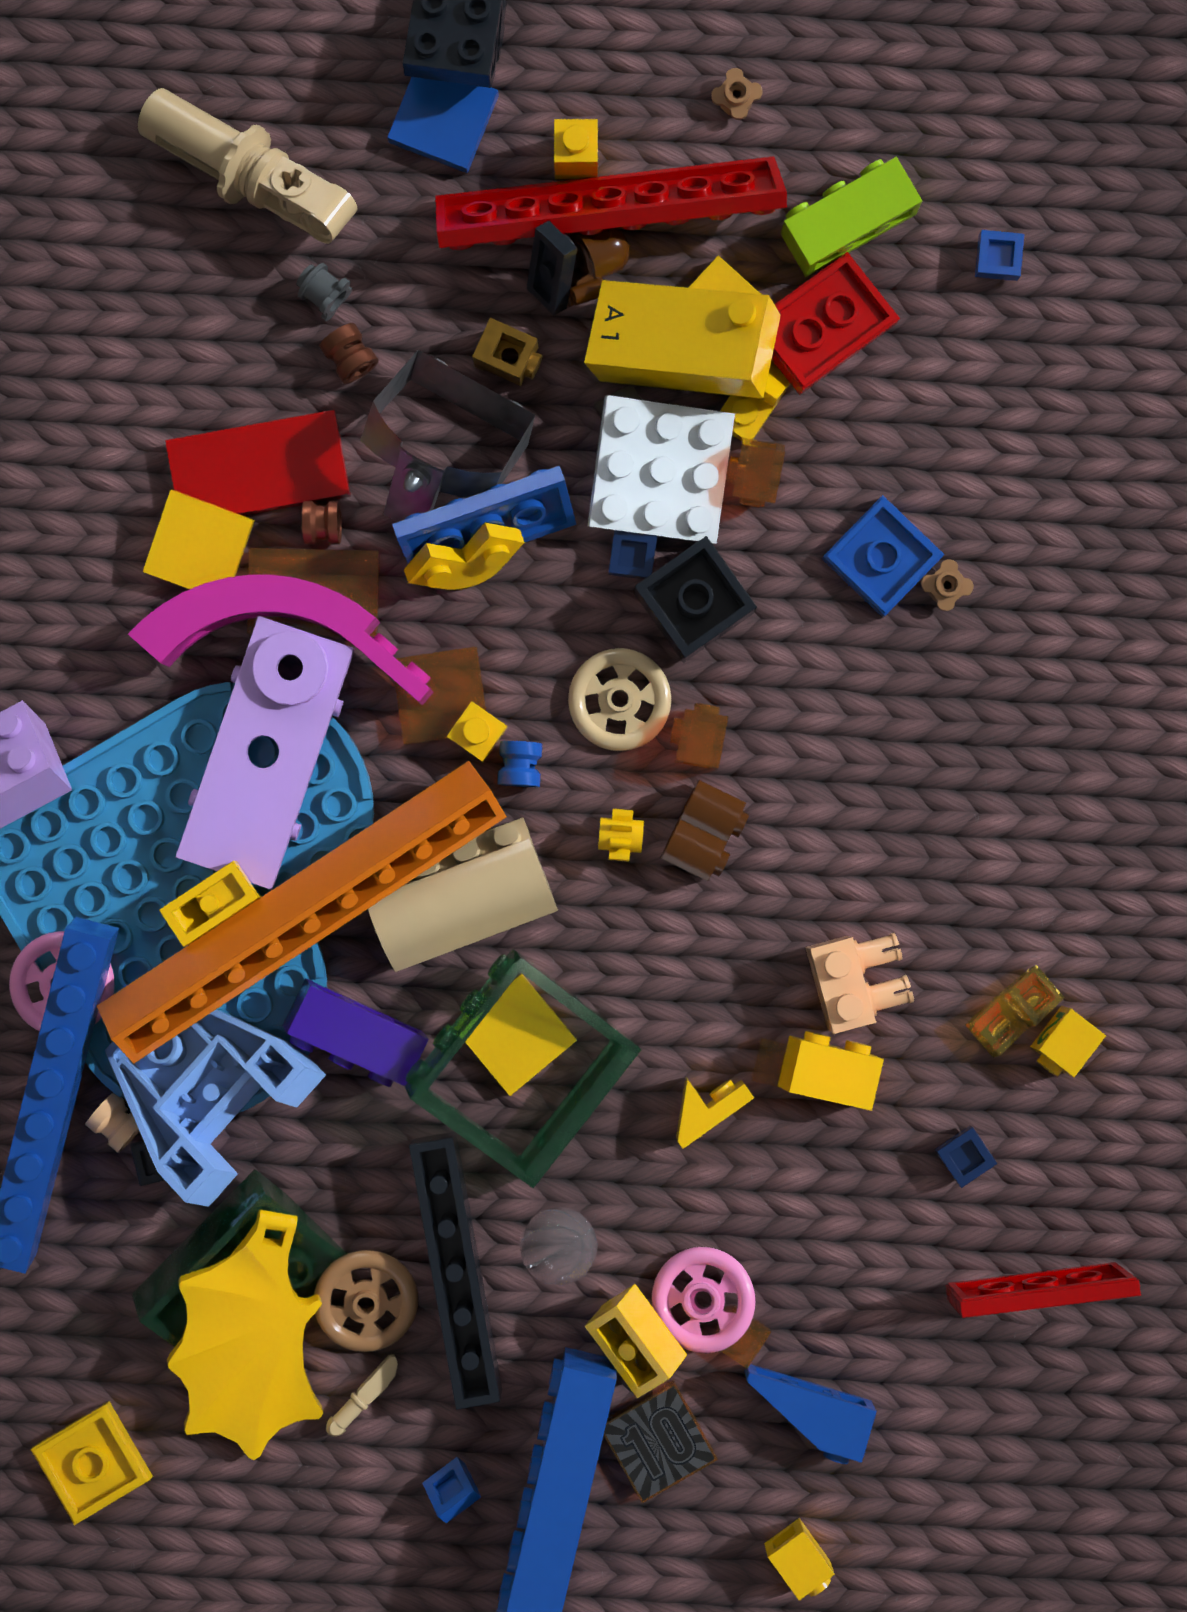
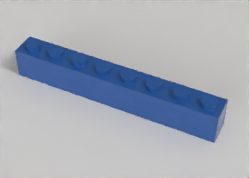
M75 917L65 928L0 1188V1268L26 1274L37 1255L98 1014L97 1005L101 1002L119 931L117 927Z

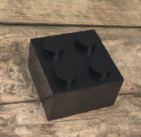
M707 536L634 587L635 596L683 663L750 617L757 609L753 600Z

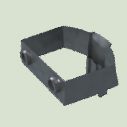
M417 350L373 401L360 439L374 454L395 467L383 514L399 522L411 514L425 513L433 510L439 492L468 498L485 492L494 485L502 484L528 446L535 414L524 409L519 403L502 397L450 368L442 360L432 358ZM412 380L520 440L502 472L480 473L446 467L445 470L423 462L403 449V442L388 427L380 413L406 384Z

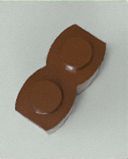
M697 780L660 858L706 881H709L712 874L719 877L730 856V853L724 851L730 836L733 835L738 838L748 820L749 814L743 812L746 802Z

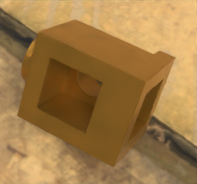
M490 318L472 358L475 368L482 371L484 369L521 386L525 376L530 379L534 378L540 366L542 355L536 353L539 348L537 338ZM505 353H516L518 360L514 364L504 362L502 358Z

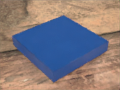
M411 77L387 137L388 142L468 174L499 97V92L492 87L487 88Z
M882 495L822 557V560L884 618L945 554Z

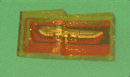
M1034 965L994 997L965 1026L993 1058L998 1057L1029 1027L1040 1023L1065 997L1037 965Z

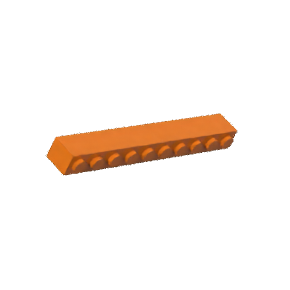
M470 761L461 765L98 1004L97 1008L111 1040L133 1064L505 819L507 816L492 791Z

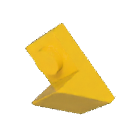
M772 360L763 399L730 395L720 412L735 414L732 435L750 446L790 386V382Z
M232 861L159 909L182 946L186 947L261 897L238 862Z
M685 1078L676 1135L682 1149L754 1099V1096L742 1080L736 1084L731 1079L724 1082L709 1094L713 1100L706 1104L689 1079Z

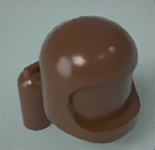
M619 228L603 229L602 232L595 235H582L579 232L570 233V239L577 247L576 261L582 275L571 283L568 299L569 307L598 299L601 283L604 280L602 278L617 273L627 264L630 254L629 244Z

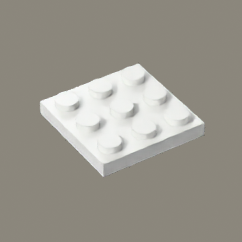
M606 395L604 398L587 526L699 541L707 536L711 543L717 544L735 414Z

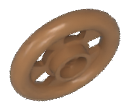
M355 1251L336 1259L322 1273L314 1291V1295L318 1294L322 1305L315 1313L321 1329L333 1342L353 1351H376L394 1344L409 1330L418 1309V1291L408 1269L396 1258L379 1251ZM360 1268H370L372 1279L353 1282L351 1271ZM393 1279L399 1288L400 1294L389 1299L386 1290L381 1284ZM333 1289L346 1290L343 1307L331 1305ZM368 1297L373 1300L374 1304L372 1307L364 1309L358 1305V1301L361 1298ZM388 1310L396 1318L388 1327L382 1329L375 1321L380 1319L385 1311ZM347 1317L356 1322L364 1323L360 1333L352 1332L343 1327Z

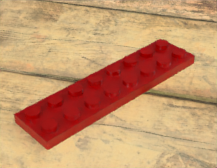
M772 156L435 196L439 248L449 247L452 250H465L471 248L474 244L489 242L496 245H508L514 243L517 239L534 237L535 228L547 221H550L562 234L579 232L582 235H595L602 232L603 229L622 227L625 230H638L645 227L646 224L665 222L669 225H681L688 222L689 219L708 217L712 220H724L730 218L733 214L747 212L755 215H767L773 213L776 209L787 208V191L775 157Z

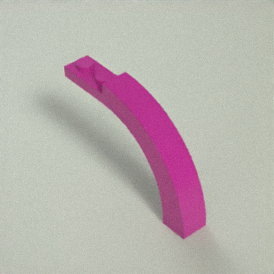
M242 575L204 583L182 592L163 603L143 618L128 633L133 640L158 662L170 667L198 640L229 624L258 618V616L299 619L329 629L346 639L420 704L423 705L434 693L426 685L431 679L430 676L412 661L407 667L400 663L393 656L398 649L382 634L378 633L374 638L370 636L380 624L376 617L356 602L336 591L294 577Z

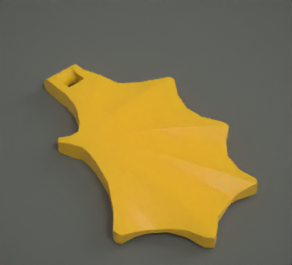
M266 1210L258 1211L255 1224L229 1257L210 1267L180 1276L178 1286L186 1303L187 1322L182 1338L167 1358L168 1368L182 1380L188 1390L189 1411L184 1421L186 1435L217 1433L236 1442L247 1457L253 1461L261 1456L268 1441L280 1429L297 1421L320 1419L323 1415L322 1405L312 1391L304 1369L303 1360L304 1329L306 1323L322 1305L321 1298L318 1294L308 1298L298 1297L292 1288L288 1276V1258L297 1226V1216ZM266 1229L282 1232L280 1240L265 1238Z

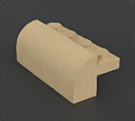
M522 817L483 832L370 907L368 911L381 946L394 971L398 972L554 913L558 909L538 859L528 827Z

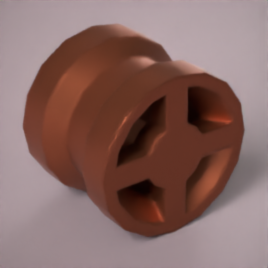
M313 501L303 502L302 533L305 545H314L318 540H327L330 544L341 543L342 516L339 501H329L327 505H316Z

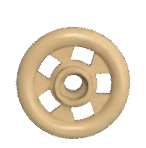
M625 648L604 650L586 660L575 673L568 694L569 711L576 728L591 743L607 750H632L650 742L664 727L671 708L670 686L664 672L648 656ZM613 666L618 678L611 679L604 685H601L596 674L605 668ZM635 670L641 672L649 681V684L642 691H639L638 687L628 680V677ZM622 691L626 693L628 703L625 706L617 707L612 703L611 697L615 692ZM598 694L601 712L588 714L585 697ZM641 701L653 705L652 713L646 722L634 716L640 708ZM607 719L626 721L625 734L607 732Z

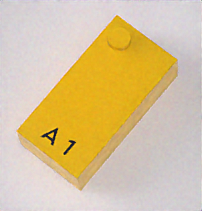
M602 280L584 363L597 379L602 382L763 399L781 315L769 295Z

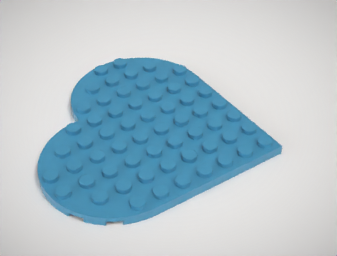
M224 682L194 690L66 763L62 767L72 790L0 829V916L21 951L31 941L44 934L65 931V928L75 917L117 927L119 931L111 959L115 982L113 994H115L185 948L159 909L217 872L176 858V854L193 806L188 805L189 797L193 789L199 790L235 683ZM331 717L296 823L302 825L297 841L289 840L273 889L373 824V792L364 760L349 734L333 717ZM257 737L249 745V760L259 768L270 767L279 756L278 744L271 737ZM251 883L260 897L271 891V889ZM319 942L217 1009L289 1042L291 1035L286 1033L282 1025L305 978L327 988L326 967ZM49 951L40 956L35 962L43 972L49 965L56 963V959ZM101 1018L94 1026L86 1063L107 1088L118 1097L125 1098L105 1052V1049L113 1041ZM301 1049L307 1056L311 1053ZM261 1087L239 1112L261 1103L270 1095Z

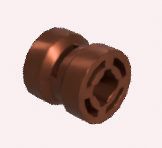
M355 323L345 324L326 336L319 345L326 358L333 360L337 365L336 373L343 384L352 383L365 376L379 362L373 350L363 345L362 334Z

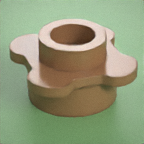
M732 68L727 71L724 83L720 87L713 89L711 99L715 105L721 106L722 110L731 115L733 119L742 120L747 117L752 103L761 99L763 90L759 83H751L743 77L742 70ZM739 91L741 96L738 98L734 97L733 92Z
M951 559L944 560L940 564L938 571L933 575H926L921 582L923 591L929 592L930 597L937 602V607L942 611L952 610L955 606V601L961 596L970 595L974 587L972 580L964 578L958 571L957 562ZM944 582H950L951 588L945 589L943 586Z

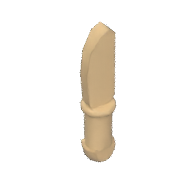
M394 1354L388 1355L358 1387L357 1392L351 1393V1398L333 1417L330 1416L326 1424L328 1435L337 1437L346 1432V1428L361 1411L366 1410L368 1404L388 1387L396 1375L398 1365Z

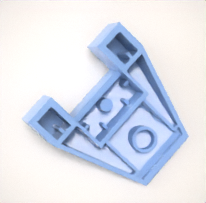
M218 1009L134 1064L114 1042L105 1049L157 1172L185 1203L207 1207L215 1201L238 1175L230 1164L214 1149L211 1143L255 1093L262 1087L275 1101L297 1108L326 1076L299 1047Z

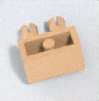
M895 933L859 944L856 940H853V937L844 936L805 947L827 1029L831 1033L836 1034L876 1023L875 1016H877V1011L914 1002L912 991L906 990L894 994L895 991L911 987L907 975L871 986L864 980L863 974H865V969L902 960L901 949L895 948L882 952L885 948L899 945Z

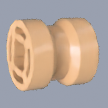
M114 1093L109 1095L85 1123L94 1133H102L107 1137L108 1145L117 1153H120L140 1132L132 1113H127L128 1108L125 1106V1100Z

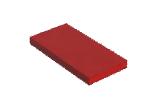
M335 410L165 440L175 491L242 516L301 506L304 501L317 503L351 497Z
M1116 1262L951 1282L945 1285L947 1300L962 1318L1141 1296L1139 1279Z

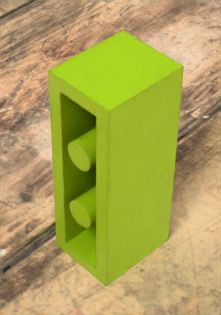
M897 156L886 163L882 159L874 161L860 172V178L849 184H846L845 181H840L822 194L823 199L809 206L808 202H803L785 215L786 220L783 222L780 234L805 277L831 264L846 252H852L917 214L923 201Z

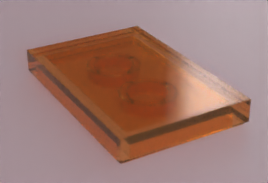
M249 548V575L294 577L319 584L356 602L378 619L379 551ZM263 617L320 637L343 638L329 629L303 620L285 617ZM257 618L247 619V634L252 636ZM378 626L370 634L372 638L378 634Z

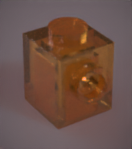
M742 437L739 456H730L725 482L733 483L732 496L740 497L739 502L741 504L752 507H765V502L775 503L785 456V446Z
M695 703L694 710L685 708L683 719L674 717L670 743L678 744L675 763L712 770L719 768L728 716L719 715V707Z

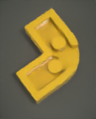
M485 522L462 549L426 543L405 567L404 572L409 584L447 590L464 589L478 585L493 577L525 542L520 529Z

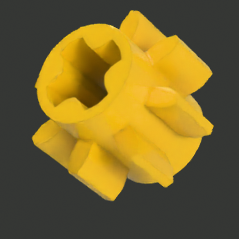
M613 809L612 818H600L598 850H608L609 860L629 861L630 852H642L644 821L633 820V810Z

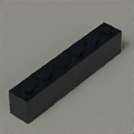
M454 1131L415 1138L409 1144L455 1407L458 1410L500 1402L502 1384L457 1133Z

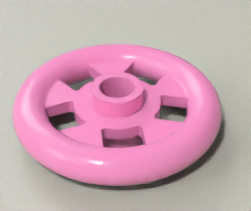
M65 931L47 933L31 941L19 953L11 969L9 989L13 1005L21 1018L38 1031L41 1028ZM50 951L56 959V963L49 965L42 972L35 961ZM111 963L101 1002L114 993L115 982ZM38 981L39 989L44 999L33 1003L28 993L27 984ZM99 1010L95 1024L102 1018Z
M693 1247L675 1254L662 1266L656 1276L652 1289V1307L682 1348L696 1353H714L732 1346L745 1334L751 1324L755 1311V1293L748 1273L735 1258L715 1248ZM707 1265L714 1266L724 1272L720 1284L713 1279L703 1277ZM684 1270L693 1280L686 1285L683 1292H680L672 1283ZM704 1291L711 1296L710 1306L702 1307L698 1304L696 1299L698 1292ZM725 1292L737 1294L738 1306L736 1313L723 1310L725 1306ZM678 1303H682L685 1313L690 1317V1320L682 1325L677 1323L670 1308ZM717 1319L720 1332L712 1335H702L700 1322H710Z

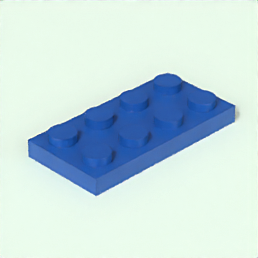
M560 466L548 470H537L520 480L508 484L494 485L480 494L465 499H454L445 506L425 513L411 514L404 520L392 524L407 564L410 563L426 543L462 549L485 522L520 529L524 542L577 525Z

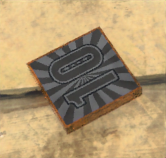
M675 1380L607 1418L604 1437L642 1503L718 1460L714 1449Z

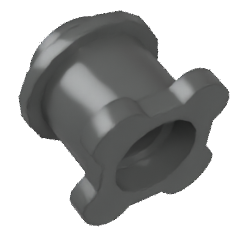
M324 263L316 267L312 264L306 267L296 283L300 287L298 297L301 300L308 299L316 305L322 313L321 318L325 321H329L333 317L336 310L352 292V288L349 286L351 282L345 277L340 281L328 272V266Z

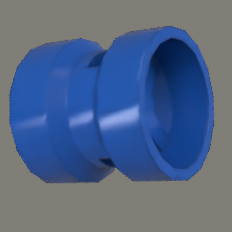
M500 741L499 755L503 758L505 766L498 771L497 784L517 787H540L541 774L535 769V765H537V761L542 757L543 744L526 741Z

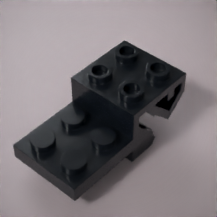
M413 0L403 57L404 75L491 88L496 72V62L499 61L501 55L507 0Z

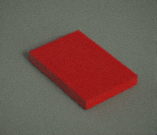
M846 252L774 304L781 316L771 360L797 393L801 395L895 326L900 318L851 255Z

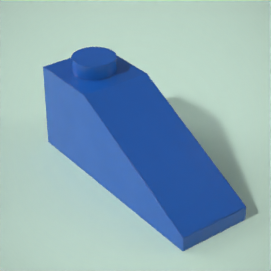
M746 1363L744 1373L747 1382L819 1450L824 1451V1457L841 1464H848L849 1459L862 1463L877 1413L871 1400Z

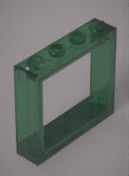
M512 949L507 956L502 954L495 960L488 971L490 978L480 991L475 989L466 997L460 1008L462 1014L452 1026L447 1024L440 1030L433 1042L435 1048L426 1060L420 1059L411 1067L406 1076L408 1083L404 1087L412 1101L530 1187L534 1188L642 1049L629 1036L515 949ZM520 972L610 1040L521 1155L429 1089Z

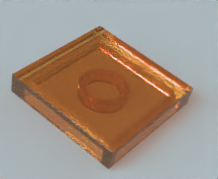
M477 646L396 658L405 667L411 661L414 662L430 676L431 679L426 685L434 692L422 705L395 682L404 745L449 739L447 735L471 701L487 711Z

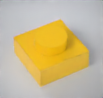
M471 701L447 737L484 762L508 726Z

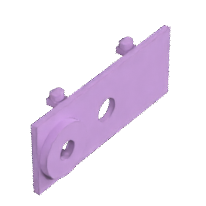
M258 616L242 665H236L232 672L231 682H234L235 685L199 790L193 789L189 797L188 805L193 806L176 858L215 871L220 870L232 861H237L251 883L273 890L289 840L297 841L302 825L296 823L331 717H339L344 701L339 700L338 697L355 648ZM289 655L298 657L303 665L301 675L291 681L283 679L278 672L279 662ZM261 736L271 737L278 744L279 756L276 762L266 768H259L253 765L248 756L249 745L254 739Z

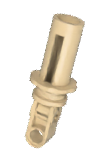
M164 88L154 91L141 109L138 119L140 135L219 180L217 184L218 195L229 204L238 203L242 198L246 197L253 206L272 211L283 220L291 222L308 232L316 240L325 244L331 243L357 212L355 200L345 189L336 184L329 183L307 170L304 166L289 160L288 155L280 149H271L270 134L260 125H252L247 131L239 132Z

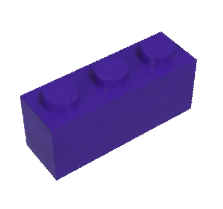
M306 978L282 1025L286 1033L291 1035L289 1042L308 1052H313L315 1047L331 1053L328 1058L330 1061L349 1070H352L354 1064L369 1070L367 1076L370 1079L387 1087H391L393 1082L406 1087L429 1040L421 1030Z

